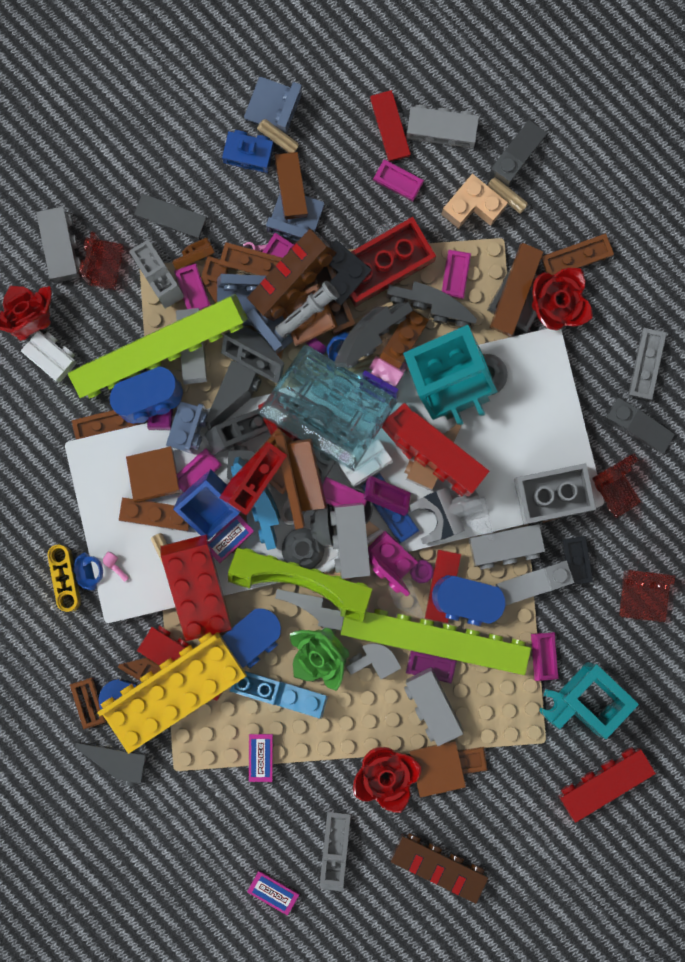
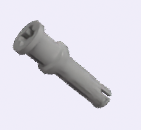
M325 281L322 284V288L316 293L308 295L307 301L275 327L277 333L282 338H286L316 312H322L324 307L333 299L337 300L339 298L337 290L331 283Z

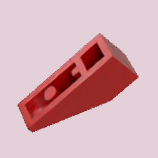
M266 442L231 479L219 498L239 512L247 515L287 455L271 443Z

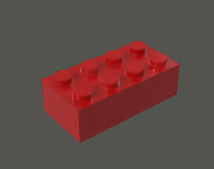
M414 217L407 219L351 251L372 272L349 298L354 306L357 307L387 290L389 285L394 286L435 262L436 255Z
M415 412L410 415L394 437L396 440L395 445L405 453L408 450L415 455L414 460L424 468L427 465L434 470L432 474L442 482L447 480L453 485L451 489L461 497L463 495L469 497L490 472Z
M207 534L160 546L162 563L185 641L201 638L209 632L213 635L217 632L231 630L230 616Z

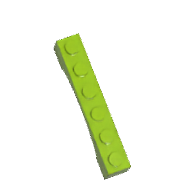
M247 548L236 549L228 571V582L249 589L253 584L264 582H283L308 588L324 596L337 606L341 611L340 616L361 623L364 621L373 588H369L364 583L346 581L341 576L326 575L318 569H306L297 563L283 562L274 556H263Z

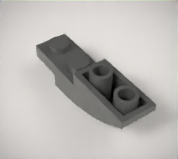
M415 281L412 290L389 285L386 298L391 299L390 302L394 304L409 302L413 304V308L419 310L431 308L429 317L434 318L433 321L436 323L447 324L448 321L456 323L458 328L466 325L474 327L477 319L466 307L436 288Z
M409 302L396 303L391 308H388V306L375 307L354 326L344 340L335 359V366L349 369L356 366L361 357L373 354L376 351V347L383 343L380 336L387 333L391 325L403 322L407 318L406 315L413 311Z

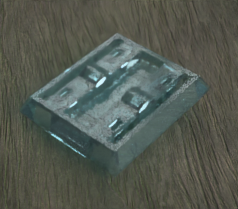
M304 345L258 414L300 440L312 439L313 447L316 450L354 471L398 401L348 369L336 367L333 360ZM291 402H295L299 407L293 406ZM289 408H291L296 412L290 413L288 411L290 410ZM299 414L307 418L305 422L298 418ZM327 431L334 434V439L326 435ZM342 432L348 434L350 438L348 439L341 435ZM340 439H342V440H344L345 442H344L343 444H341L339 441H340Z

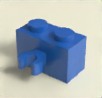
M228 131L222 156L223 163L268 173L274 144L273 141H270L269 137L263 135L252 137L248 136V133L244 131Z

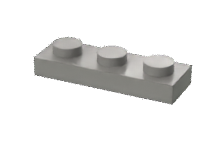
M648 328L642 329L628 396L652 400L666 332Z

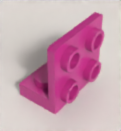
M385 530L368 546L369 563L374 567L373 571L381 579L386 578L389 581V586L396 593L402 592L405 596H408L410 592L402 578L418 561Z

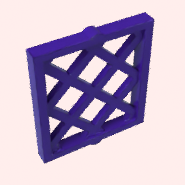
M366 370L363 372V384L394 402L397 401L399 389Z

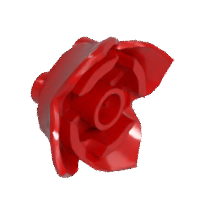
M565 268L554 275L546 272L536 277L532 291L534 299L532 308L536 311L539 320L546 328L557 331L562 329L563 326H580L593 318L592 307L589 301L582 296L586 283L582 269ZM557 296L560 298L558 301L561 302V304H558L556 302Z
M10 285L3 299L4 312L1 311L0 330L7 331L22 341L38 330L47 328L51 323L49 320V305L52 297L51 287H42L34 294L26 287Z
M373 748L364 756L362 766L355 776L353 794L361 801L369 802L376 800L387 811L401 813L410 799V785L417 782L420 778L421 766L411 756L398 753L391 748ZM388 772L389 778L384 779L381 777L382 774Z

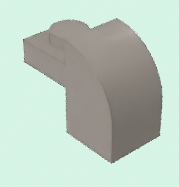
M377 643L363 645L362 647L366 655L363 657L361 653L355 655L348 660L350 664L346 666L352 675L372 663L380 679L401 669L394 654L387 647Z

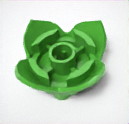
M329 628L316 631L299 630L290 634V641L294 647L299 649L293 660L294 678L304 681H315L323 678L324 684L328 688L337 691L343 680L344 665L349 657V651L343 647L340 640L334 636L333 631Z

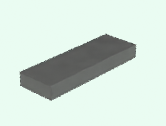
M143 193L134 213L138 218L196 239L200 238L207 220L206 216Z

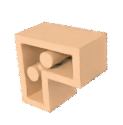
M472 174L444 206L441 215L458 229L473 212L492 226L506 209L508 202Z

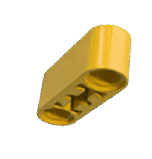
M54 545L49 549L47 556L56 604L60 610L72 612L77 610L81 604L78 583L75 581L73 573L74 561L72 552L66 546ZM59 549L65 552V559L61 562H57L55 559V552ZM68 565V568H63L65 575H69V579L66 580V587H72V591L61 592V589H66L65 583L59 580L63 576L62 569H57L56 566ZM70 594L74 598V604L72 607L67 608L63 603V599L66 595Z

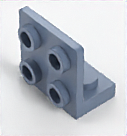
M259 77L244 119L258 125L262 120L266 119L287 134L302 95V85L293 82L292 86L288 87Z
M279 194L272 217L268 218L266 224L267 232L277 233L281 237L298 242L309 229L316 231L324 208V202L305 196L307 217L286 220L284 219L281 195Z
M220 274L217 278V302L236 294L245 314L253 308L257 311L247 297L266 276ZM248 319L242 323L245 326H252Z
M254 308L246 314L248 321L276 354L293 342L291 334L286 338H282L275 329L277 325L284 321L283 315L272 321L264 317L258 310L255 311Z
M182 401L179 403L166 446H171L174 449L191 454L194 453L195 449L199 450L202 442L200 431L202 427L206 428L205 420L208 416L207 409L203 404L195 406Z

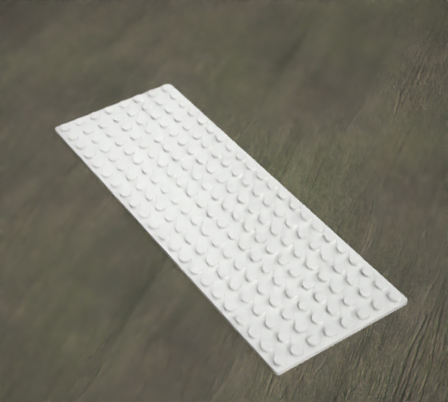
M544 329L479 345L482 354H492L499 357L507 369V381L504 387L498 393L488 396L490 402L482 405L485 415L479 416L475 406L459 412L464 424L461 425L454 441L457 446L490 471L475 489L483 509L460 518L465 531L427 544H423L421 538L430 535L429 533L436 528L437 520L435 515L429 510L418 509L413 512L408 510V515L419 529L417 533L401 543L408 552L523 525L514 479L520 476L586 463L595 506L600 507L604 504L561 329L557 331ZM488 366L491 376L493 378L494 370ZM405 371L396 387L399 389L396 402L363 384V372L342 379H331L251 398L224 421L226 422L259 409L258 405L277 395L280 396L288 411L289 405L293 400L302 399L342 422L350 431L349 441L329 472L328 478L352 487L338 466L342 462L340 457L349 451H352L354 454L361 449L359 445L371 437L372 440L379 439L393 460L392 464L378 473L382 475L387 483L411 493L409 505L430 493L448 487L452 499L459 496L451 489L453 485L447 480L442 482L437 479L432 491L407 481L408 474L404 473L409 463V459L379 425L403 403H406L413 412L421 416L443 435L457 424L454 417L447 420L445 415L432 420L418 395L411 373ZM297 405L293 408L295 416H303L306 412V408L302 405ZM316 417L313 420L315 428H323L326 425V420L322 417ZM295 422L302 433V439H312L314 451L316 452L324 438ZM147 423L68 441L65 444L89 555L98 558L103 567V578L97 583V590L106 623L175 608L164 566L151 541V537L162 533L167 544L201 536L191 526H189V532L119 521L122 497L133 499L126 456L168 447L166 443L170 430H148ZM207 426L206 428H201L200 436H202V442L199 450L195 449L193 454L173 448L177 473L205 448L213 454L204 435L209 431ZM336 429L332 434L333 438L338 441L346 437L343 429ZM268 431L238 446H246L248 451L256 453L271 435ZM324 449L320 456L323 460L329 461L334 457V453L331 449ZM228 450L216 455L213 454V456L222 464L215 474L228 485L231 480L227 479ZM367 480L364 481L363 483H361L360 485H358L356 488H359V489L362 490V488H361L360 486H361L362 484H364L365 482H367ZM268 483L267 487L274 498L280 514L281 508L288 498L287 490L282 495ZM180 489V493L145 501L175 505L178 497L184 492ZM373 506V513L369 521L379 529L386 530L397 541ZM291 508L287 509L284 513V517L288 521H293ZM251 509L247 514V523L255 532L239 548L251 549L257 554L263 556L271 555L280 561L286 562L282 555V543L285 537L295 530V525H286L280 517V523L273 526L277 537V546L275 549L267 550L265 543H261L258 530L261 529L259 521L255 522ZM309 510L304 513V528L311 530L310 516L316 510ZM333 526V527H334V535H336V527ZM306 542L298 543L295 548L296 553L300 556H305L310 551V547ZM324 547L322 560L312 569H318L322 572L326 571L322 565L338 555L333 547ZM107 552H111L118 557L115 565L129 577L125 582L115 571L103 563V558ZM231 553L222 563H219L213 557L224 596L280 583H257L251 585L250 589L228 582V571L234 554ZM91 561L94 577L96 579L99 574V569L97 564Z

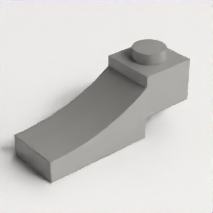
M149 239L129 251L165 309L185 297Z
M199 308L177 310V321L199 311ZM204 341L201 342L202 347L192 352H189L188 349L181 351L184 385L207 382Z
M566 560L495 585L503 592L505 606L567 586L574 583Z
M277 589L275 599L284 600L306 610L319 621L318 626L323 627L322 630L329 628L336 634V630L342 629L344 617L340 616L341 611L322 608L324 598Z
M327 812L319 889L343 891L351 814Z

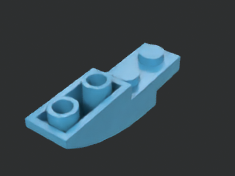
M236 457L233 463L234 466H231L233 477L247 463L241 457ZM266 486L253 507L255 508H252L255 522L259 521L261 529L258 530L260 541L265 543L267 550L275 549L277 546V537L273 526L280 523V514L274 498Z
M245 671L247 674L245 678L231 686L230 692L322 719L328 699L327 695Z

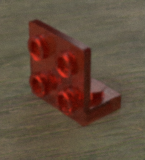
M91 232L90 238L86 237L84 251L87 252L85 260H81L79 273L82 274V278L89 286L115 290L124 245L100 240L96 232Z
M635 453L592 478L596 489L603 496L608 509L615 518L620 517L640 503L638 496L625 474L633 470L632 465L639 461Z
M624 570L619 616L665 622L670 585H674L675 575Z

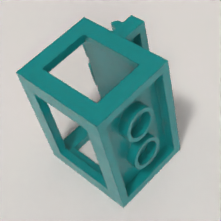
M469 325L403 353L418 395L432 420L445 415L447 420L454 417L457 425H463L464 423L459 412L473 406L476 407L479 416L485 415L482 405L490 402L488 396L498 391Z
M586 662L559 692L548 689L544 690L543 696L551 697L554 705L549 710L540 708L539 711L558 729H561L575 715L595 735L607 739L639 704L597 664ZM593 682L614 701L601 711L599 718L578 700Z

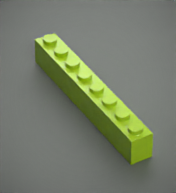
M233 294L88 362L67 374L79 398L87 395L90 399L101 393L100 389L106 386L108 389H112L121 379L125 377L129 379L141 374L140 370L148 368V370L157 368L162 365L160 361L166 358L170 362L181 357V351L188 349L189 352H192L202 347L201 342L207 339L211 343L222 338V332L230 330L233 333L243 328L242 323L248 318L237 295Z
M375 609L374 613L366 612L363 623L344 617L340 634L521 675L526 674L531 650L530 647L525 646V641L512 639V643L503 642L502 636L489 634V638L480 637L479 631L466 629V633L457 632V626L443 624V628L434 626V621L420 619V623L411 621V616L398 614L397 618L389 617L388 611Z

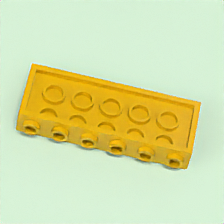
M211 632L198 639L201 644L195 648L189 645L179 652L181 657L175 661L170 658L159 665L161 670L153 674L150 671L139 678L142 683L135 687L130 684L120 691L122 696L116 700L110 697L100 704L102 709L97 712L98 715L104 716L128 754L247 676L219 632L214 635Z

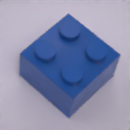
M211 469L178 497L173 508L201 536L207 534L208 540L240 513L219 498L227 484Z

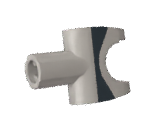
M448 487L430 493L409 505V512L418 509L429 510L435 515L437 520L436 528L429 533L430 535L421 538L422 543L427 544L465 531L460 518L482 510L483 506L476 490L469 497L463 495V497L458 496L452 499Z

